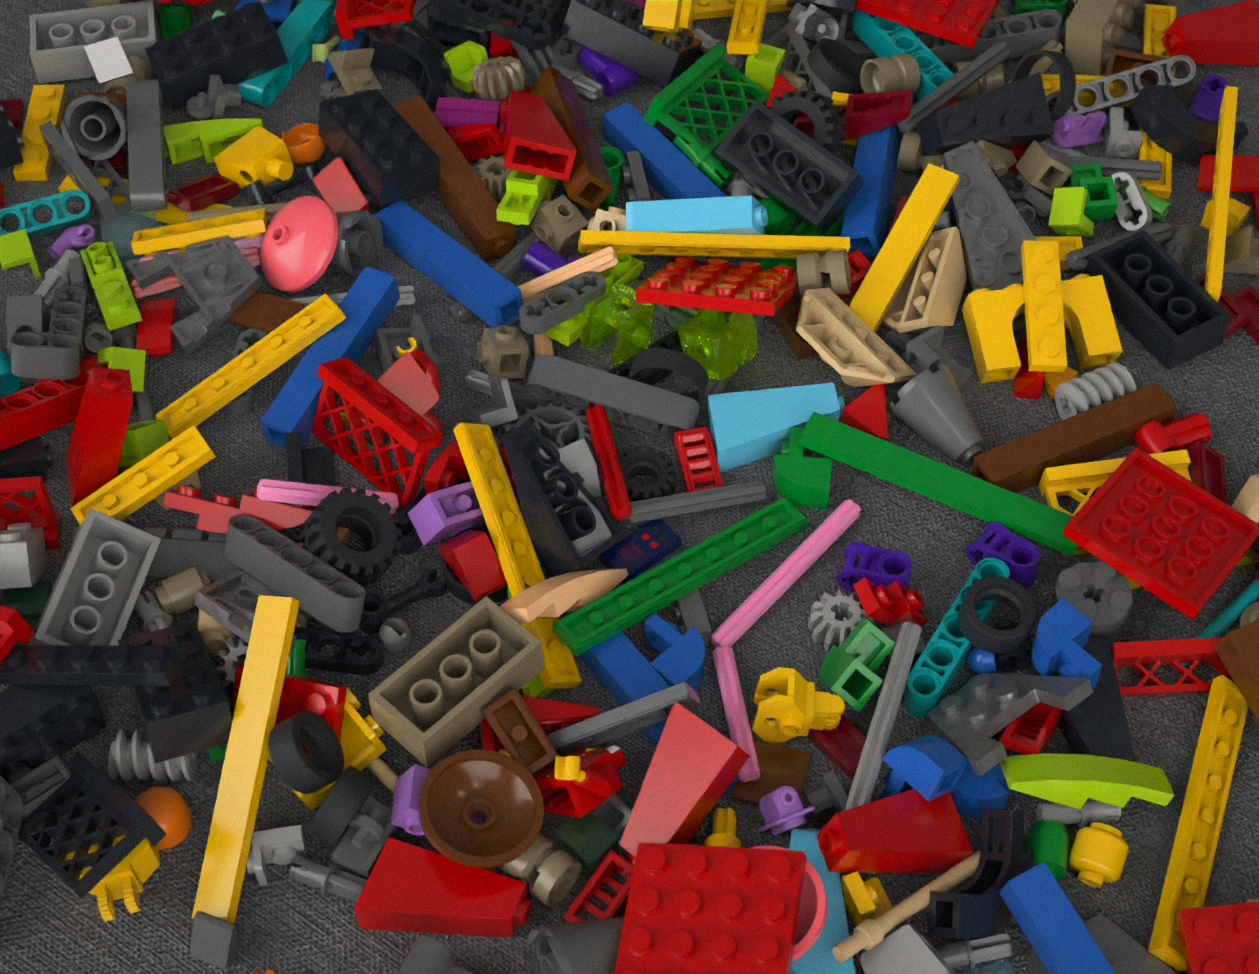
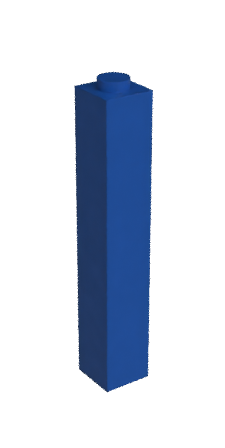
M630 102L603 114L604 139L611 146L619 149L625 160L627 152L640 151L646 180L666 200L727 197L698 168L693 166L692 162L655 126L652 127L643 120L644 116Z
M896 123L882 130L859 137L853 169L859 172L864 185L845 210L841 237H850V250L848 254L855 250H860L865 257L877 256L884 244L902 132Z
M403 201L393 203L374 214L381 222L383 243L492 328H496L499 325L509 326L520 319L519 309L523 305L521 289Z
M365 266L338 306L346 319L313 342L260 420L268 442L286 448L285 433L299 432L303 445L311 433V426L324 383L317 376L320 364L343 357H348L357 364L373 340L376 328H381L400 299L395 276H392L387 271H378Z
M622 631L578 655L620 706L670 687ZM667 720L641 730L655 748L658 745ZM737 775L724 793L734 787V784L737 782Z
M1045 862L1011 879L999 892L1049 974H1116Z

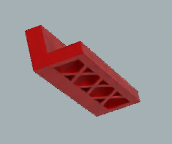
M1223 637L1113 642L1110 648L1121 697L1210 693L1212 683H1204L1191 673L1198 663L1210 664L1220 675H1225L1234 682L1226 667L1220 663L1222 661L1214 649ZM1180 663H1192V664H1191V665L1189 666V668L1187 669V668H1185V667H1184L1182 664H1180ZM1153 665L1149 671L1143 666ZM1159 665H1170L1182 676L1175 684L1165 685L1153 675V672ZM1131 666L1143 678L1137 686L1120 687L1117 667ZM1185 679H1187V680H1189V681L1191 682V684H1181V683H1182ZM1147 680L1153 684L1149 686H1143V684Z

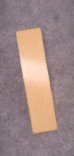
M626 568L569 572L548 578L521 591L502 604L500 608L517 622H532L536 617H559L564 612H574L607 594L628 576Z

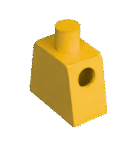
M258 125L213 158L220 175L236 182L238 188H243L258 180H262L263 185L277 179L286 181L293 174V162L284 141Z

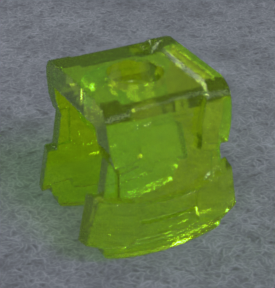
M617 282L599 298L585 304L583 315L586 316L588 321L587 325L582 329L580 346L588 350L604 342L617 330L618 340L616 349L613 350L610 365L613 367L617 366L649 346L653 338V328L650 327V322L654 315V304L635 302L636 291L623 282ZM621 303L629 306L630 308L628 310H624V307H621Z
M698 309V313L691 321H686L677 328L683 353L699 362L706 370L709 378L715 380L727 379L737 370L738 364L744 365L753 359L757 351V332L752 314L733 312L728 317L730 321L726 324L723 311Z

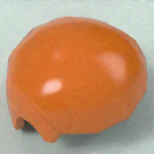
M300 124L294 126L288 132L283 131L281 133V139L286 144L294 164H312L325 152L327 144L318 135V125Z
M153 786L134 798V801L167 834L155 845L158 851L171 849L186 838L192 828V811L182 795L170 787Z

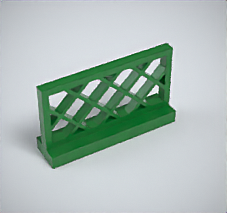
M716 44L653 98L643 120L652 127L658 122L662 123L688 144L689 141L681 132L689 128L706 148L711 147L715 151L754 102V100L746 99L744 93L752 94L763 105H766L770 94L723 58L727 50ZM723 72L732 79V82L721 80L719 73ZM704 87L716 89L717 95L706 94ZM724 90L735 91L737 98L727 97ZM688 101L700 102L702 109L691 108ZM709 104L720 105L722 111L710 110ZM729 106L740 107L742 114L731 113ZM671 115L684 116L686 123L678 122ZM693 117L705 119L706 125L694 124ZM713 120L725 121L726 128L715 127ZM697 134L709 135L711 143L708 145Z

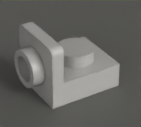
M1110 107L1108 122L1104 128V156L1136 159L1143 139V133L1141 131L1128 130L1129 123L1123 120V108Z
M301 825L253 832L252 848L249 850L246 865L249 874H256L259 886L268 885L267 864L288 865L294 863L293 861L299 855L307 858V846Z

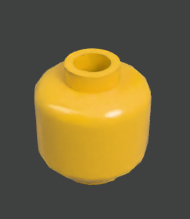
M1092 822L1090 827H1083L1077 831L1068 862L1070 867L1079 873L1077 879L1088 886L1101 888L1103 882L1113 883L1120 879L1129 852L1128 844L1122 839L1123 833L1120 830L1103 823Z

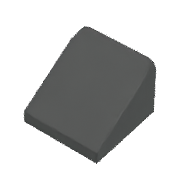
M617 791L595 807L584 821L611 847H614L622 838L634 805L622 793Z
M197 911L194 916L191 956L218 968L227 969L241 946L235 925L205 912Z

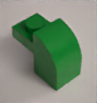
M1100 163L1069 165L1073 172L1067 178L1068 187H1084L1087 190L1084 215L1091 221L1111 220L1118 206L1112 176L1103 177Z
M791 427L790 441H782L781 454H774L773 486L781 498L785 497L792 505L828 510L832 459L804 457V447L798 445L804 428Z
M862 618L839 648L833 645L826 655L819 674L821 683L833 693L839 695V697H843L842 700L850 707L860 712L882 684L883 680L874 674V671L896 643L869 620Z

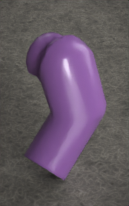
M89 224L69 227L50 246L48 253L53 259L58 261L66 249L72 250L91 245L95 241L96 231Z

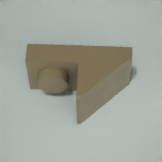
M374 48L328 52L327 58L347 95L377 89L381 93L382 88L370 68Z
M1253 226L1243 228L1226 237L1224 273L1259 275V238H1254Z

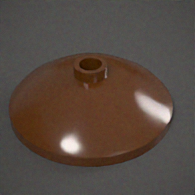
M466 750L443 759L427 775L419 795L418 816L427 839L441 854L466 866L490 868L501 866L517 859L532 846L543 822L544 803L536 780L519 762L505 754L491 750ZM474 816L481 817L484 823L475 824L471 818Z

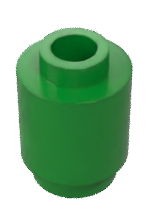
M1054 820L1036 821L1028 832L1026 854L1034 855L1033 867L1045 862L1056 881L1064 879L1067 874L1069 836L1066 833V828L1063 824Z

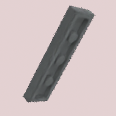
M684 681L550 733L547 736L559 755L578 747L595 748L667 720L676 702L689 711L699 708L701 703L698 693Z

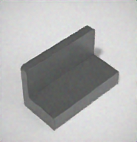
M497 375L488 377L495 404L469 411L471 423L489 424L490 427L518 419L507 377Z

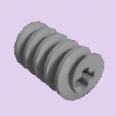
M1112 362L1105 365V367L1095 369L1093 372H1087L1081 377H1075L1069 382L1065 381L1059 384L1055 390V404L1061 419L1065 420L1136 391L1137 387L1129 371L1120 363Z
M119 730L109 750L108 774L111 780L117 779L119 775L123 780H132L135 774L139 780H148L152 774L156 781L164 780L167 774L172 781H179L184 774L187 781H193L197 772L198 756L196 752L155 763L147 741H143L140 730L134 731L131 741H127L125 730Z

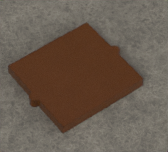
M753 739L760 777L755 781L742 782L737 774V782L734 784L731 800L759 807V801L762 796L782 786L794 788L800 798L811 753L784 747L782 742L772 744Z

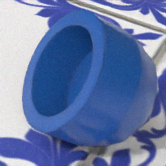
M976 646L970 650L967 661L972 671L977 674L997 673L993 653L981 650Z

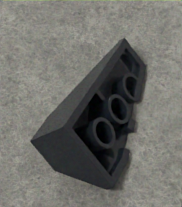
M531 421L501 436L533 547L550 578L566 574L581 567L625 538L608 505L600 496L594 498L582 485L584 479L577 471L571 473L560 461L558 450Z

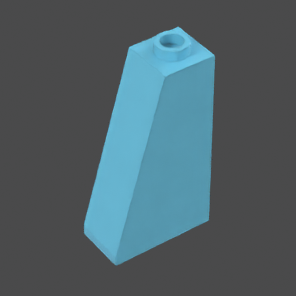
M752 195L626 203V231L764 235V226H767L768 223L766 208Z
M834 382L708 395L707 420L720 472H725L781 452L782 441H790L791 427L805 428L813 412L839 422L845 405L843 397L837 396Z
M792 828L789 850L804 851L807 860L821 877L826 890L828 906L826 921L819 937L808 951L792 962L791 974H855L853 956L841 963L835 959L832 953L833 947L849 937L839 872H828L816 836L820 830L814 828H805L803 830Z

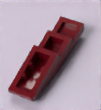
M913 91L849 95L847 105H839L842 112L838 115L839 117H845L847 122L846 125H842V130L848 131L847 138H842L841 141L882 130L910 117ZM797 118L793 126L813 139L814 125L811 118Z

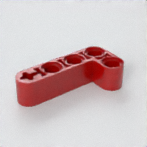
M81 370L79 376L72 379H37L36 385L0 398V451L74 422L90 374Z

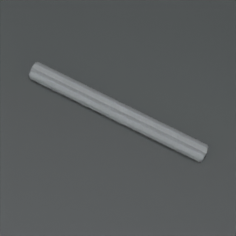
M907 621L901 625L845 810L870 803L883 762L882 758L886 752L922 629L918 624H912Z

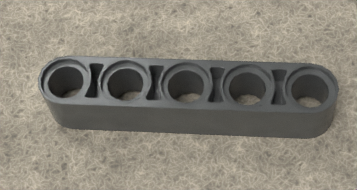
M1044 9L989 19L973 49L925 32H919L915 35L942 63L950 62L953 65L955 62L973 61L993 45L1001 42L1008 44V49L1011 51L1008 58L1025 56L1031 51L1040 50L1050 40L1061 43L1062 16L1056 10Z
M1177 55L1076 85L1074 100L1065 115L1083 114L1085 116L1087 113H1092L1096 110L1103 111L1110 109V107L1133 102L1143 89L1140 83V76L1144 73L1151 74L1154 77L1155 85L1172 84L1173 89L1180 88L1194 77L1196 65L1189 56ZM1172 65H1182L1186 70V77L1184 79L1175 78L1171 73ZM1115 82L1121 84L1124 88L1123 97H1113L1109 93V84ZM1059 91L1048 94L1046 96L1047 102L1057 101ZM1078 93H1090L1093 97V105L1090 107L1081 106L1077 100Z
M159 79L126 81L129 187L133 212L167 209V189Z
M539 354L535 357L525 385V391L538 400L548 403L552 401L554 405L558 406L566 402L569 409L572 410L578 407L579 411L584 414L588 407H594L596 404L602 405L607 413L608 421L669 440H673V435L676 432L695 429L701 409L700 404L688 396L548 354Z
M249 515L230 517L224 547V556L229 561L283 597H293L299 600V607L328 627L340 632H353L359 629L366 596L365 588L261 520Z

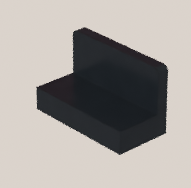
M299 432L285 433L289 481L336 486L332 448L326 446L303 449Z

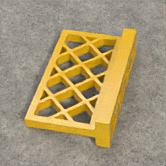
M1187 449L1148 454L1191 481L1188 471L1191 461ZM1127 457L1045 468L1038 484L1042 498L1046 497L1049 507L1074 517L1091 498L1093 493L1103 485ZM1069 495L1080 502L1074 513L1071 514L1059 506L1057 497ZM1077 545L1074 555L1090 552ZM1061 552L1062 557H1064V556H1070V555H1067V554Z

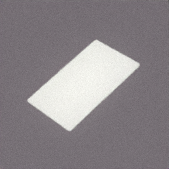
M118 37L84 46L99 83L133 73Z

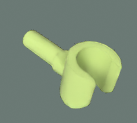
M334 36L325 44H313L312 62L322 61L324 63L328 52H331L332 48L340 42V37Z

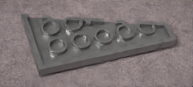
M973 141L944 153L942 158L944 169L959 175V183L951 195V201L972 291L981 288H988L990 291L1004 289L1016 283L1023 284L1021 246L1024 240L1037 241ZM1025 313L1013 320L1012 330L1014 336L1026 330Z

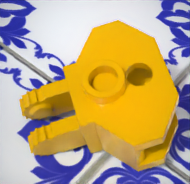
M778 667L759 677L754 694V704L758 707L752 723V730L763 741L771 743H783L797 736L807 737L810 729L832 731L839 726L841 713L843 714L845 709V701L842 700L843 697H839L835 693L831 695L828 692L815 691V682L806 681L796 669ZM768 689H776L778 691L771 692Z
M124 836L115 838L112 846H115ZM143 839L88 892L97 895L103 921L107 922L115 919L114 901L123 898L130 914L141 911L139 893L144 891L143 884L161 865L157 847L150 845L147 839ZM99 844L91 846L88 854L96 852ZM75 851L66 855V861L73 859ZM87 867L82 870L79 880L91 869V867Z

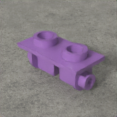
M1100 110L1087 113L1085 117L1083 114L1074 116L1063 115L1057 122H1053L1055 134L1051 138L1061 149L1104 142L1105 139L1100 132L1107 124L1108 117Z
M782 786L761 797L759 810L765 826L758 828L757 832L760 833L770 828L774 836L806 823L803 814L815 810V807L813 805L804 809L796 790L790 786Z

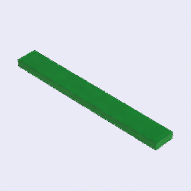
M813 412L799 438L798 445L984 521L998 522L1011 532L1072 557L1078 544L1062 535L1067 523L1073 516L816 412Z
M782 497L555 621L552 631L577 657L806 528L808 519L785 497Z

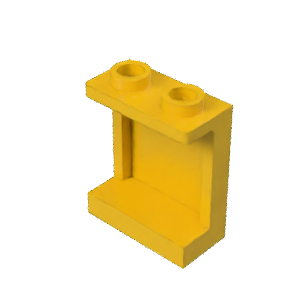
M348 687L346 690L340 742L344 756L343 772L349 765L361 772L373 760L383 754L387 748L378 738L384 731L370 714L364 719L359 715L356 710L362 705ZM269 751V756H268V758H269V760L272 762V759H271V757H270V751ZM305 752L306 756L308 757V759H309V760L311 761V763L313 764V761H312V759H311V756H310L308 753ZM338 779L313 793L303 794L294 789L293 791L313 811L324 802Z

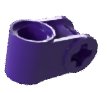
M1219 75L1203 77L1196 97L1192 101L1189 113L1201 121L1219 124V112L1224 88L1229 86L1227 80Z
M993 521L987 523L983 529L984 533L979 539L970 542L966 546L965 553L975 566L984 558H997L1008 566L1010 572L1009 579L1018 582L1024 588L1030 587L1035 582L1040 557L1037 546L1011 532L1004 525Z
M853 542L846 545L844 550L845 564L839 570L836 578L841 587L856 592L853 585L866 577L877 585L883 584L887 587L894 581H898L910 589L912 561L905 552L874 547L861 542ZM858 553L861 554L860 559L857 558Z

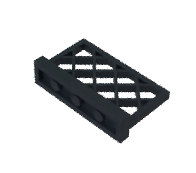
M78 752L66 763L74 774L21 822L18 836L82 899L143 839H147L155 846L167 834L137 802ZM75 793L73 800L65 802L71 795ZM91 807L89 814L81 816L83 809ZM67 815L65 822L57 824L61 816ZM107 821L105 829L96 831L99 823ZM44 822L43 828L41 830L34 831L38 826H40ZM83 829L80 837L73 838L75 831ZM124 836L115 846H112L115 838ZM59 837L57 844L49 846L51 839ZM99 844L96 852L88 854L91 846ZM75 851L73 859L65 861L66 855ZM91 867V869L79 880L82 870L84 868Z

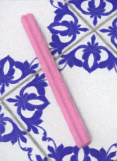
M851 499L845 500L711 634V644L715 648L726 645L732 647L860 516V506Z

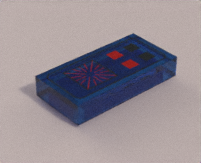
M661 519L652 520L602 553L601 563L608 569L626 568L628 576L621 581L625 584L681 547V538Z

